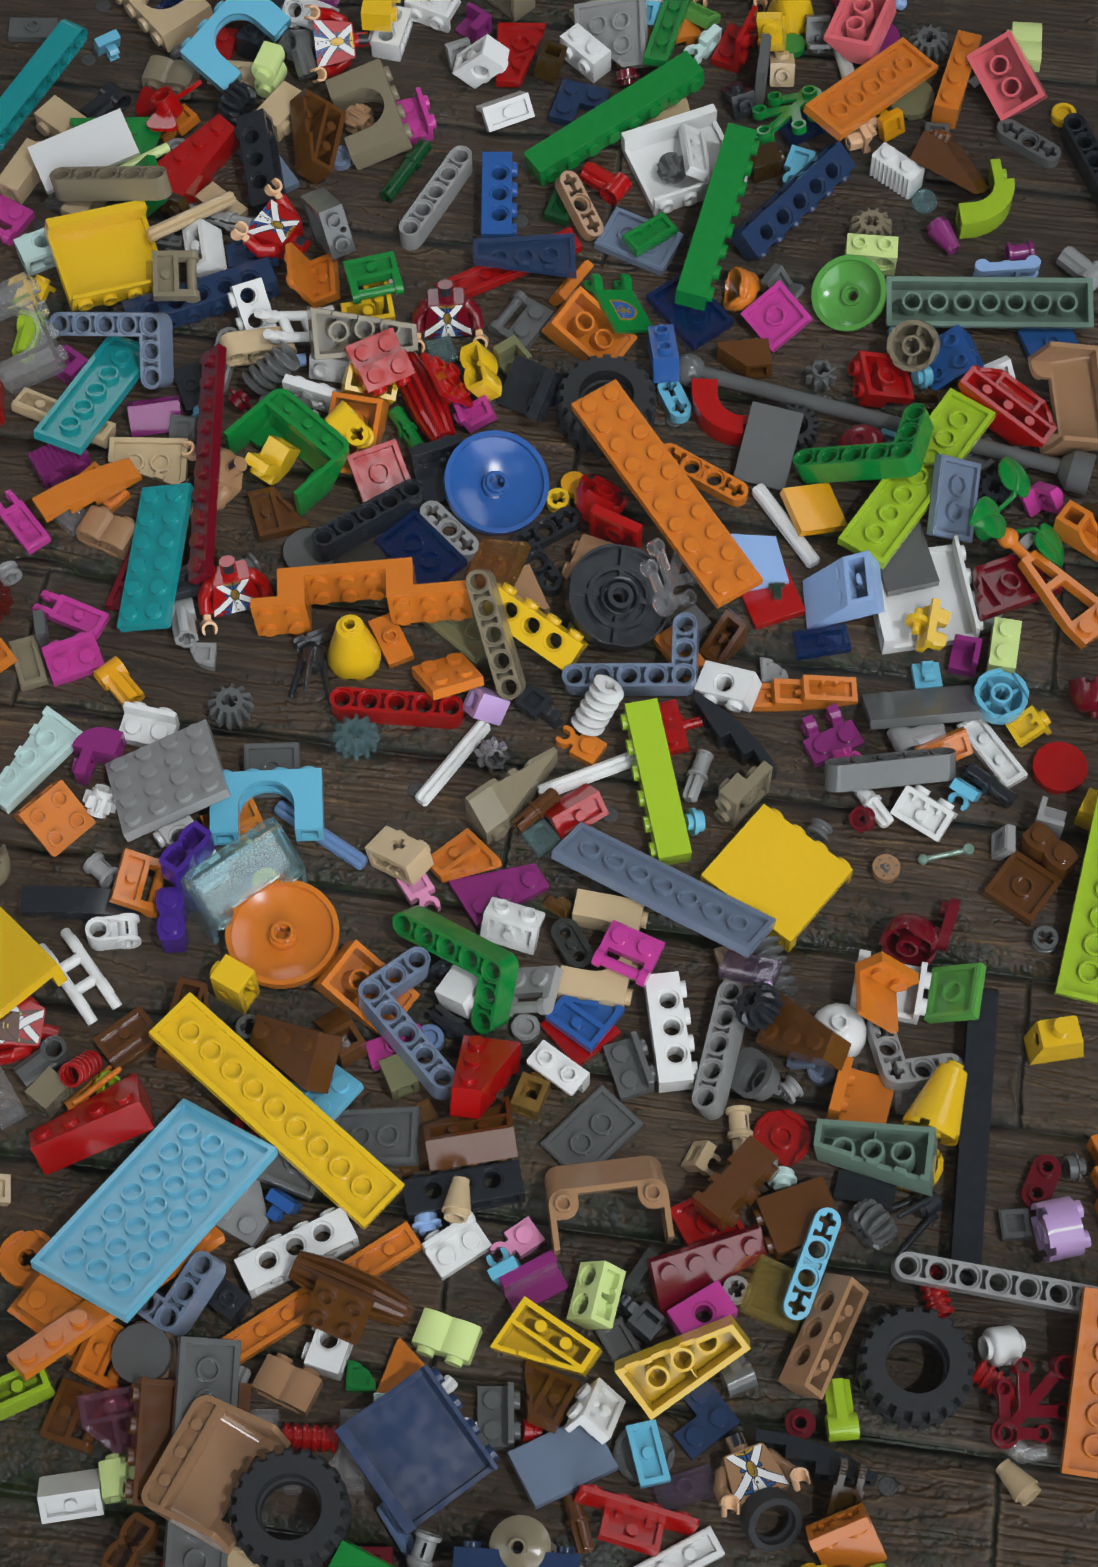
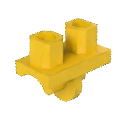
M937 598L931 600V605L915 608L914 613H910L905 617V624L911 628V634L917 635L915 651L923 653L927 648L940 651L946 645L947 635L936 631V627L944 629L950 621L951 612L941 608V600Z

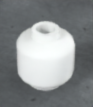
M1011 1325L987 1328L978 1340L980 1357L982 1360L988 1361L990 1366L994 1365L995 1367L1010 1365L1014 1358L1022 1357V1353L1026 1349L1023 1335L1019 1334L1017 1329Z

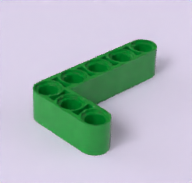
M914 403L904 410L894 442L806 448L798 451L793 456L792 461L802 482L805 484L912 477L922 468L934 425L925 405Z
M420 905L398 912L393 916L392 926L400 937L479 977L471 1014V1023L475 1031L480 1034H487L508 1022L519 970L518 959L512 952Z

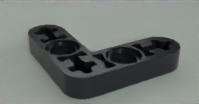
M563 507L521 529L511 538L512 553L522 567L534 559H540L544 562L543 567L539 569L532 568V571L543 595L546 597H555L561 593L563 578L543 549L578 530L580 514L573 507ZM564 517H567L568 519L573 518V522L569 523L568 521H564ZM547 527L553 533L548 537H543L539 535L538 531L541 528ZM518 542L527 543V547L524 548L523 545L518 546ZM546 573L551 583L555 582V587H552L550 584L546 585V577L544 576Z

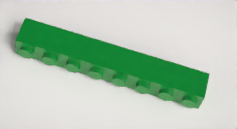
M684 51L525 151L523 154L526 168L542 187L556 181L564 171L575 169L581 162L589 157L596 156L608 145L618 142L622 132L640 127L641 124L649 119L659 116L668 107L678 104L687 95L697 92L704 85V70L687 51Z
M732 123L727 125L676 289L675 304L704 311L707 302L712 303L716 288L712 287L714 280H719L722 266H719V261L726 258L728 245L725 244L726 238H732L735 224L731 222L733 217L738 218L741 207L738 199L739 196L744 197L748 183L744 182L745 176L750 177L754 164L753 161H750L751 156H757L760 141L756 140L757 130Z

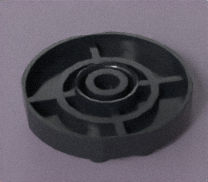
M614 543L605 544L587 552L571 570L567 578L565 607L575 629L582 633L584 638L593 645L623 652L632 651L651 642L664 629L670 618L672 588L662 566L647 552L636 547ZM613 595H619L622 600L621 603L616 602Z

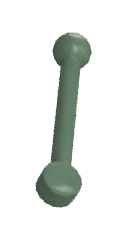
M965 844L961 849L928 856L921 854L917 860L919 864L925 865L928 861L960 854L970 856L974 852V846L972 844Z

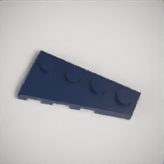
M575 233L473 239L474 265L577 279Z

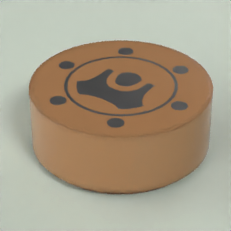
M882 854L873 861L871 871L873 877L878 882L888 884L898 878L901 866L896 857L890 854Z

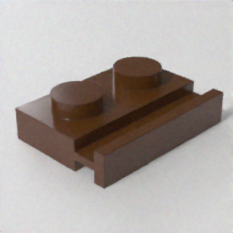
M140 1005L93 1038L94 1044L113 1068L121 1067L122 1071L158 1045L149 1037V1031L155 1024Z

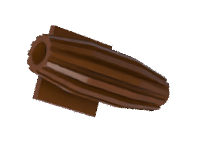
M300 1250L288 1276L289 1279L312 1293L301 1322L355 1346L360 1341L368 1319L400 1327L402 1322L408 1323L414 1307L410 1305L411 1298L382 1279L335 1258Z

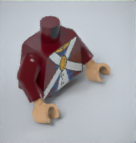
M441 280L438 282L437 289H429L426 298L422 299L413 311L412 323L416 324L417 339L422 344L421 353L425 350L421 334H424V338L469 336L473 335V331H475L476 336L473 342L477 339H483L485 347L487 348L489 339L483 334L482 330L485 327L481 307L471 297L466 296L465 290L462 287L453 288L451 280Z

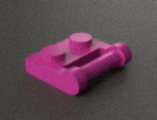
M0 194V224L9 228L5 230L0 227V239L2 243L11 246L14 244L13 239L20 237L35 219V213L33 210Z
M613 920L599 948L596 950L591 964L596 967H606L633 979L637 985L644 988L665 948V942ZM609 951L643 966L641 970L607 956V953Z

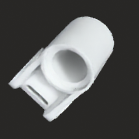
M123 913L91 918L85 925L89 946L96 951L139 947L142 943L141 938L138 936L137 924L140 922L139 915ZM96 931L106 932L101 937L93 936Z

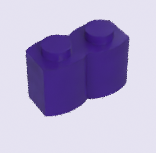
M197 821L187 825L180 833L178 841L168 846L160 857L159 864L163 877L178 888L187 884L194 876L196 868L207 862L214 852L215 845L212 832Z
M181 887L160 888L156 896V905L160 915L157 921V933L165 953L186 952L189 945V934L186 927L188 907Z

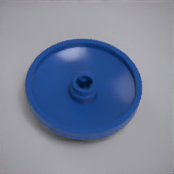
M491 430L474 434L455 448L444 470L443 488L450 509L463 524L479 533L501 536L518 532L537 518L548 497L549 475L541 455L528 441L510 432Z

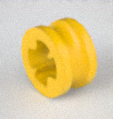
M554 488L548 492L546 500L548 511L553 513L563 507H570V495L565 489ZM559 498L563 499V503H562V502H558L557 504H554V503H553V499L556 500V501L559 500Z

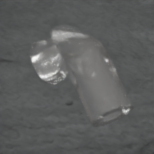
M1019 1440L1012 1448L1004 1449L1010 1457L1020 1464L1049 1458L1045 1444L1029 1447L1022 1440Z

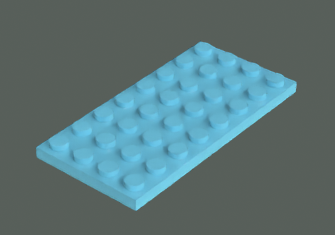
M183 1098L30 1261L32 1269L128 1323L278 1156L277 1148Z

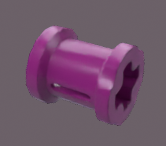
M1033 241L1012 245L1011 242L1006 243L1004 251L1005 260H1026L1027 257L1035 255Z

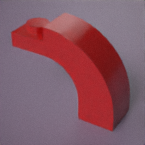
M692 378L691 409L699 427L708 436L720 443L741 447L749 416L734 414L723 407L718 398V379Z

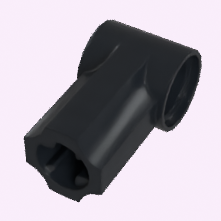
M109 81L101 87L98 96L79 111L87 118H98L119 108L123 113L130 106L131 97L116 83Z

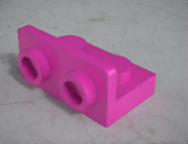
M420 87L415 88L416 97L397 101L398 104H402L407 118L403 119L404 124L408 122L414 136L410 138L412 145L416 144L420 138H423V141L424 139L427 141L434 140L433 129H437L434 114L429 115L428 112L430 110L428 96H423Z
M93 631L79 632L73 637L61 641H52L41 648L54 687L92 675L95 669L104 664Z

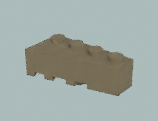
M307 306L311 358L314 360L347 357L344 351L345 346L392 327L402 350L405 349L406 352L419 351L417 327L414 323Z

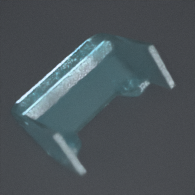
M268 818L189 870L183 876L181 884L189 911L214 944L219 942L217 930L225 929L233 920V908L278 878L282 882H294L299 879L306 883L308 880L305 865L282 826L275 818Z

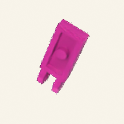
M10 489L5 491V497L12 505L5 509L0 502V518L25 551L30 555L50 543L51 538L24 502L19 500Z
M43 590L40 597L54 607L51 609L35 603L32 607V611H44L47 620L50 619V621L78 633L93 631L96 640H98L110 620L109 614L65 595H58L47 590Z

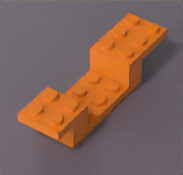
M412 557L278 568L277 596L250 599V609L258 636L274 637L279 634L299 635L311 631V604L352 603L357 600H381L387 598L392 624L403 626L410 625L411 623H436L444 620L462 621L467 618H473V609L466 587V580L417 584Z

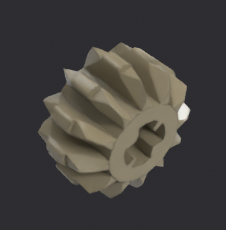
M867 206L865 212L858 209L856 215L852 216L849 233L891 236L892 222L891 219H888L887 212L879 213L878 207L875 210H870Z

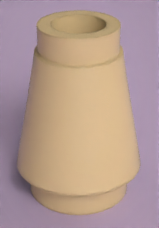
M456 1176L452 1178L442 1207L444 1219L448 1222L465 1223L471 1215L470 1180L466 1177Z
M1010 1459L1004 1460L996 1468V1473L1015 1503L1020 1502L1022 1506H1026L1041 1492V1488L1037 1485L1038 1481L1015 1463H1012Z

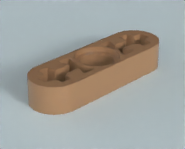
M564 171L556 179L555 188L579 235L586 241H594L602 234L604 230L603 223L579 176L572 171ZM574 201H580L584 205V211L577 210L574 206Z

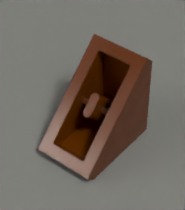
M727 608L699 652L712 662L725 664L747 643L749 624L730 608Z

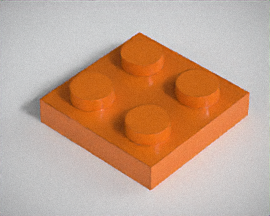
M462 652L451 653L444 658L434 661H424L420 665L412 667L413 677L433 700L484 686L483 675Z

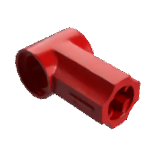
M588 161L579 175L582 182L600 192L602 199L613 206L617 205L632 189V182L625 174L621 172L613 174L593 161Z

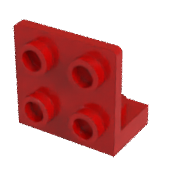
M753 5L742 27L731 23L728 24L711 57L710 65L738 74L741 66L747 64L750 56L749 50L751 47L755 48L758 41V33H756L758 6Z

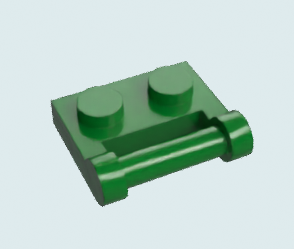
M393 251L343 261L353 304H359L361 300L396 293V295L404 294L403 283ZM393 280V283L362 290L358 288V286Z

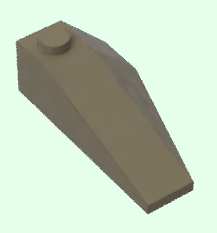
M555 747L528 760L522 770L518 771L514 767L507 771V776L498 782L493 778L465 797L467 822L487 845L493 840L498 841L507 834L512 826L510 820L514 819L524 810L527 803L537 792V786L545 781L556 766L557 750Z

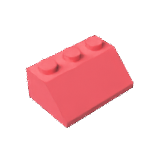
M840 0L824 35V41L847 61L865 64L879 53L896 14V0Z
M1011 30L1006 31L966 56L1000 120L1003 121L1018 115L1048 98L1016 36Z

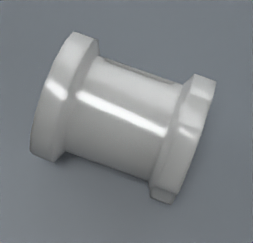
M101 852L94 853L86 860L83 866L84 871L87 874H92L99 881V885L102 888H109L114 884L118 868L112 867L105 860Z

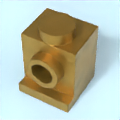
M523 1072L510 1102L511 1113L538 1122L550 1091V1081L539 1073L531 1072V1074ZM535 1094L537 1098L534 1100L527 1097V1095Z

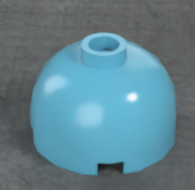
M1000 668L989 670L981 675L973 689V702L980 708L981 718L996 725L1009 724L1018 719L1025 710L1029 698L1026 682L1018 674L1003 672L1004 669Z

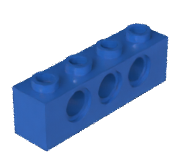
M482 152L481 238L517 236V223H512V218H517V203H512L513 198H517V182H513V177H518V164L513 162L512 152Z

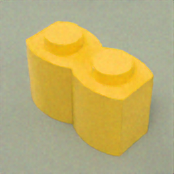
M477 340L461 347L460 361L465 368L464 383L466 388L478 398L485 394L490 401L500 397L502 383L497 376L498 362L494 354Z

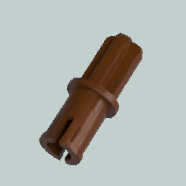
M549 788L535 801H529L527 803L528 807L514 819L510 820L512 827L515 830L518 828L517 832L522 835L538 819H544L543 815L560 801L561 797L558 792L553 788Z
M576 1490L573 1495L570 1493L561 1498L568 1518L566 1527L571 1530L577 1554H587L594 1550L588 1526L590 1517L586 1516L583 1504L574 1502Z

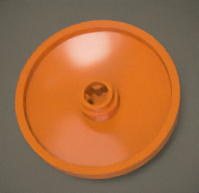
M276 879L254 886L236 901L226 921L225 941L229 956L255 970L259 985L268 988L287 989L304 985L323 973L337 953L340 941V927L337 913L332 903L320 890L302 881Z

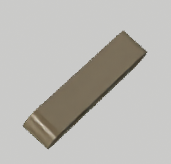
M163 166L59 167L51 171L49 175L56 198L59 201L164 200L172 194L167 171Z
M473 570L466 577V587L496 690L503 699L511 700L518 698L526 690V681L496 578L490 570ZM479 574H482L486 579V585L483 589L476 585L475 580ZM487 600L492 602L494 606L491 615H487L483 610V605ZM493 627H498L501 631L502 636L498 642L491 637ZM501 653L506 654L509 658V665L506 668L499 664L498 658ZM509 679L513 680L517 685V690L514 694L509 693L506 689V683Z

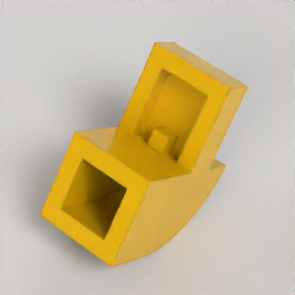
M757 12L758 50H760L762 33L771 36L770 52H784L787 37L785 16H782V12Z
M269 435L260 454L248 452L245 461L251 466L250 472L269 485H274L288 473L301 450L281 437Z

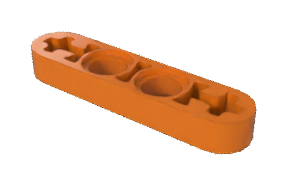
M664 444L669 452L674 454V459L677 463H680V467L694 486L733 507H740L746 503L748 499V486L746 483L676 444ZM689 464H694L699 470L696 473H688L684 468ZM715 476L721 480V483L712 486L707 482V479ZM737 490L741 491V495L737 494L736 496H732V492L736 493Z

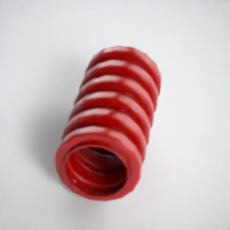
M86 1050L69 1060L59 1070L61 1082L71 1088L79 1086L102 1070V1057L94 1050Z
M931 1265L929 1269L930 1276L935 1280H942L943 1273L941 1270H938L940 1267ZM925 1286L919 1287L920 1292L924 1293L922 1296L923 1301H927L925 1305L926 1310L930 1311V1308L938 1310V1317L942 1319L952 1315L955 1310L953 1306H950L951 1298L947 1297L949 1291Z
M981 1361L973 1374V1384L976 1382L979 1384V1389L985 1388L987 1390L986 1393L991 1395V1387L995 1380H1009L1013 1385L1010 1406L1014 1412L1017 1409L1016 1383L1011 1381L1012 1377L1008 1376L1006 1378L1003 1376V1371L997 1372L994 1365L988 1366V1361ZM1003 1383L1000 1385L999 1388L1002 1394L1005 1391V1386Z
M285 1423L282 1433L291 1442L288 1448H293L294 1451L302 1448L306 1450L312 1449V1452H317V1449H321L322 1453H326L327 1450H331V1453H336V1450H338L339 1437L334 1431L338 1428L337 1425H333L332 1428H328V1425H323V1428H319L318 1424H314L313 1427H309V1424H304V1427H300L299 1423H295L294 1426H290V1423Z

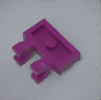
M836 703L826 707L827 713L824 714V717L831 726V729L822 733L818 731L817 723L812 714L802 718L803 724L800 725V728L807 737L803 741L802 746L814 768L825 764L826 760L834 757L832 753L834 750L851 746L852 751L864 745V740L852 719L844 722Z

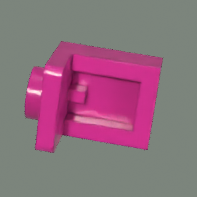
M486 394L473 401L474 406L471 408L463 407L459 403H453L456 410L453 416L460 427L464 426L470 434L498 419Z
M1041 481L1030 487V493L1026 498L1020 497L1026 514L1029 517L1035 516L1042 510L1059 514L1065 507L1064 495L1060 488Z

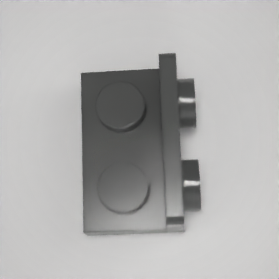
M637 1031L630 1032V1038L603 1046V1053L620 1102L654 1092V1082L658 1081L656 1070L653 1064L648 1065L645 1055H648V1048L644 1038L639 1039Z
M508 1382V1386H477L478 1428L481 1431L478 1435L479 1440L484 1446L489 1443L494 1450L515 1449V1440H521L520 1421H515L514 1410L520 1409V1391H514V1382Z

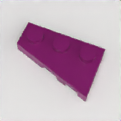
M535 863L448 881L449 887L476 929L481 928L484 911L492 897L523 905L550 890V885Z

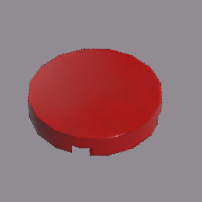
M1056 741L1048 743L1041 747L1033 758V777L1043 790L1051 794H1070L1079 789L1085 781L1088 763L1084 754L1077 747L1067 742Z
M781 1109V1111L765 1113L757 1121L753 1130V1138L778 1156V1167H790L798 1164L806 1157L811 1145V1134L807 1122L799 1114L790 1110Z

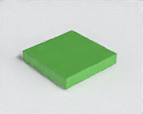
M979 962L932 967L924 1020L929 1024L978 1020L987 966Z

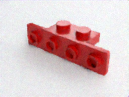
M581 1484L574 1497V1502L603 1510L597 1534L598 1540L655 1557L660 1550L664 1529L692 1536L699 1527L700 1520L693 1518L687 1512H673L663 1509L661 1505L654 1502L643 1503L633 1500L631 1496L624 1493L613 1494L603 1491L601 1487L594 1484Z

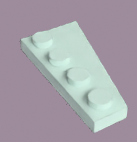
M46 706L43 710V717L40 722L34 724L29 731L30 736L25 744L19 746L14 753L15 758L10 766H6L0 774V808L7 814L20 804L74 751L72 744L82 733L80 729L49 706Z

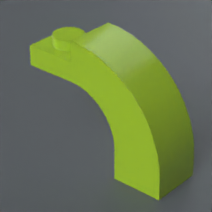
M990 159L987 177L991 194L977 202L958 203L955 220L959 239L975 238L988 234L998 228L1008 216L1015 190L1014 178L1007 179V171L1005 168L1002 169L1000 159Z

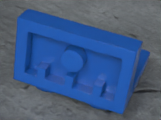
M959 324L939 336L941 342L940 352L936 360L930 365L934 375L933 384L930 387L935 391L942 390L964 377L973 365L984 368V363L971 335Z

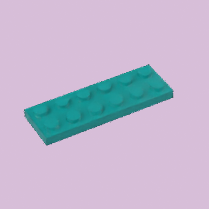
M107 336L34 429V438L82 455L140 379V343L123 336Z
M191 483L142 487L117 628L121 632L167 629L171 626L194 491Z

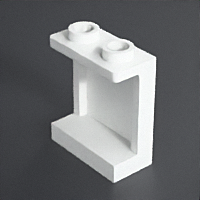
M860 949L857 962L870 957L871 951ZM923 961L920 967L904 964L918 972L919 983L907 988L905 991L896 993L899 1022L917 1025L919 1016H925L928 999L923 998L924 989L929 990L932 973L927 972L928 962ZM854 977L850 1006L856 1009L857 999Z

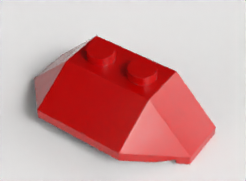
M973 365L958 383L963 395L996 412L995 419L988 428L1011 445L1043 447L1057 429L1046 401L1004 370L980 368Z

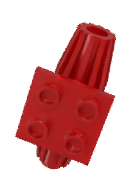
M414 351L407 352L416 374L411 378V383L399 388L416 424L430 442L439 440L446 435H456L448 405L459 403L468 408L474 406L470 398L471 393L459 376L461 374L460 370L454 363L443 361L438 356H432L423 352L420 355L421 360Z

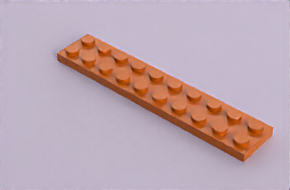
M616 379L571 403V409L716 609L762 584V576Z

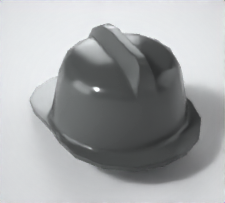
M753 1047L741 1049L738 1054L731 1088L744 1098H752L758 1101L767 1100L773 1094L779 1096L781 1094L778 1090L780 1073L773 1065L771 1059Z

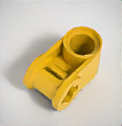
M342 400L325 418L329 425L358 449H367L374 443L375 436L372 429L359 418L360 416L345 401ZM359 431L362 432V440H359V437L357 436V433Z

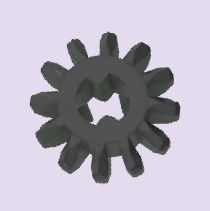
M931 23L928 27L921 24L918 29H913L908 39V42L935 64H937L938 60L943 61L949 50L947 32H941L940 26L933 28Z
M232 682L229 688L226 689L223 685H220V692L212 691V699L207 702L208 709L210 710V719L216 720V725L219 728L225 724L229 730L235 724L242 728V721L250 722V713H253L255 709L252 703V695L250 692L246 693L243 685L237 689Z
M865 1198L852 1207L853 1209L848 1213L847 1220L850 1228L856 1233V1237L862 1240L863 1244H867L873 1250H880L893 1241L892 1239L896 1236L898 1229L894 1224L895 1220L889 1215V1211L883 1208L882 1204H878L874 1199Z

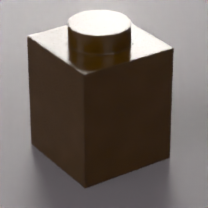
M545 39L533 76L556 84L568 47Z
M774 141L759 145L757 156H751L750 161L754 162L750 175L753 184L782 175V165L785 164V157L782 150L777 149Z

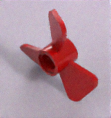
M198 78L177 94L174 93L170 86H163L156 91L149 86H145L139 94L135 111L139 117L153 114L146 122L151 131L175 132L179 129L176 119L184 111V107L179 99L200 86L202 82Z

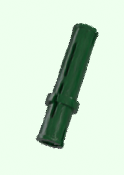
M420 138L414 148L405 154L402 164L379 192V196L384 202L388 201L391 204L411 175L422 166L421 162L432 149V145L424 139L423 141V138Z

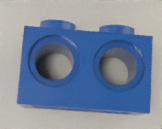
M660 324L648 326V355L653 383L679 381V352L674 325Z

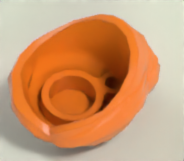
M738 266L731 269L726 279L722 303L725 310L742 311L755 301L757 293L761 289L760 280L757 275Z

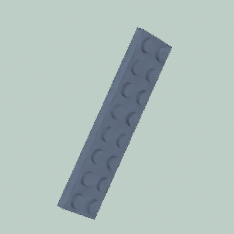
M580 822L552 851L551 859L747 958L773 930L776 923L775 918L583 822Z

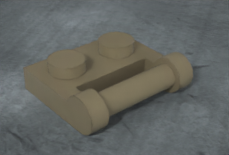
M152 251L154 301H186L188 303L200 301V291L197 290V263L199 262V253L197 251ZM178 262L186 263L187 289H179Z

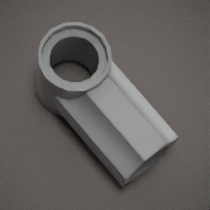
M1067 246L1057 258L1056 264L1074 278H1093V291L1098 288V261L1092 262L1074 247Z
M192 597L176 600L172 614L171 626L175 643L183 648L193 647L194 643L199 640L195 624L197 618Z
M943 723L890 728L887 731V736L895 752L914 750L915 747L946 734Z

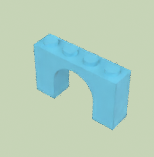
M221 0L215 6L214 14L210 19L205 18L197 27L198 32L192 38L188 37L180 47L182 49L180 51L182 59L223 94L230 83L242 80V73L217 50L216 38L219 31L232 21L243 20L254 24L272 41L276 42L291 26V18L271 0H226L225 2Z
M304 766L300 769L277 767L273 770L251 768L239 772L223 770L231 797L210 805V831L212 832L214 845L240 844L241 811L249 799L263 793L282 795L294 806L297 842L325 840L322 768Z

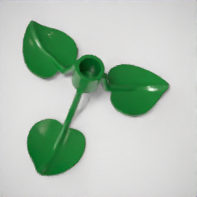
M1005 456L1000 460L998 473L1004 486L1011 490V495L999 507L990 497L984 496L976 502L968 524L974 527L976 536L983 542L991 538L1001 539L1005 536L1006 520L999 513L1017 494L1022 498H1026L1030 493V480L1026 471L1016 460L1009 456ZM1043 523L1039 525V529L1037 527L1015 529L1018 534L1034 533V543L1042 555L1059 568L1062 567L1064 561L1063 544L1059 534L1053 527Z

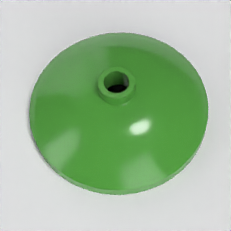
M853 254L837 257L829 261L819 271L814 280L811 292L814 311L824 324L837 331L852 332L863 329L874 322L884 308L887 292L886 279L880 268L866 257ZM857 293V299L851 301V295Z

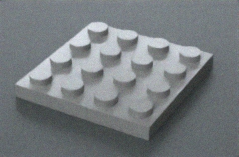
M206 719L191 724L178 732L167 735L160 740L142 746L105 764L122 832L127 842L231 797L211 728Z

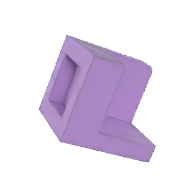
M481 686L469 690L463 707L464 711L471 717L499 726L511 701L503 699L497 691Z

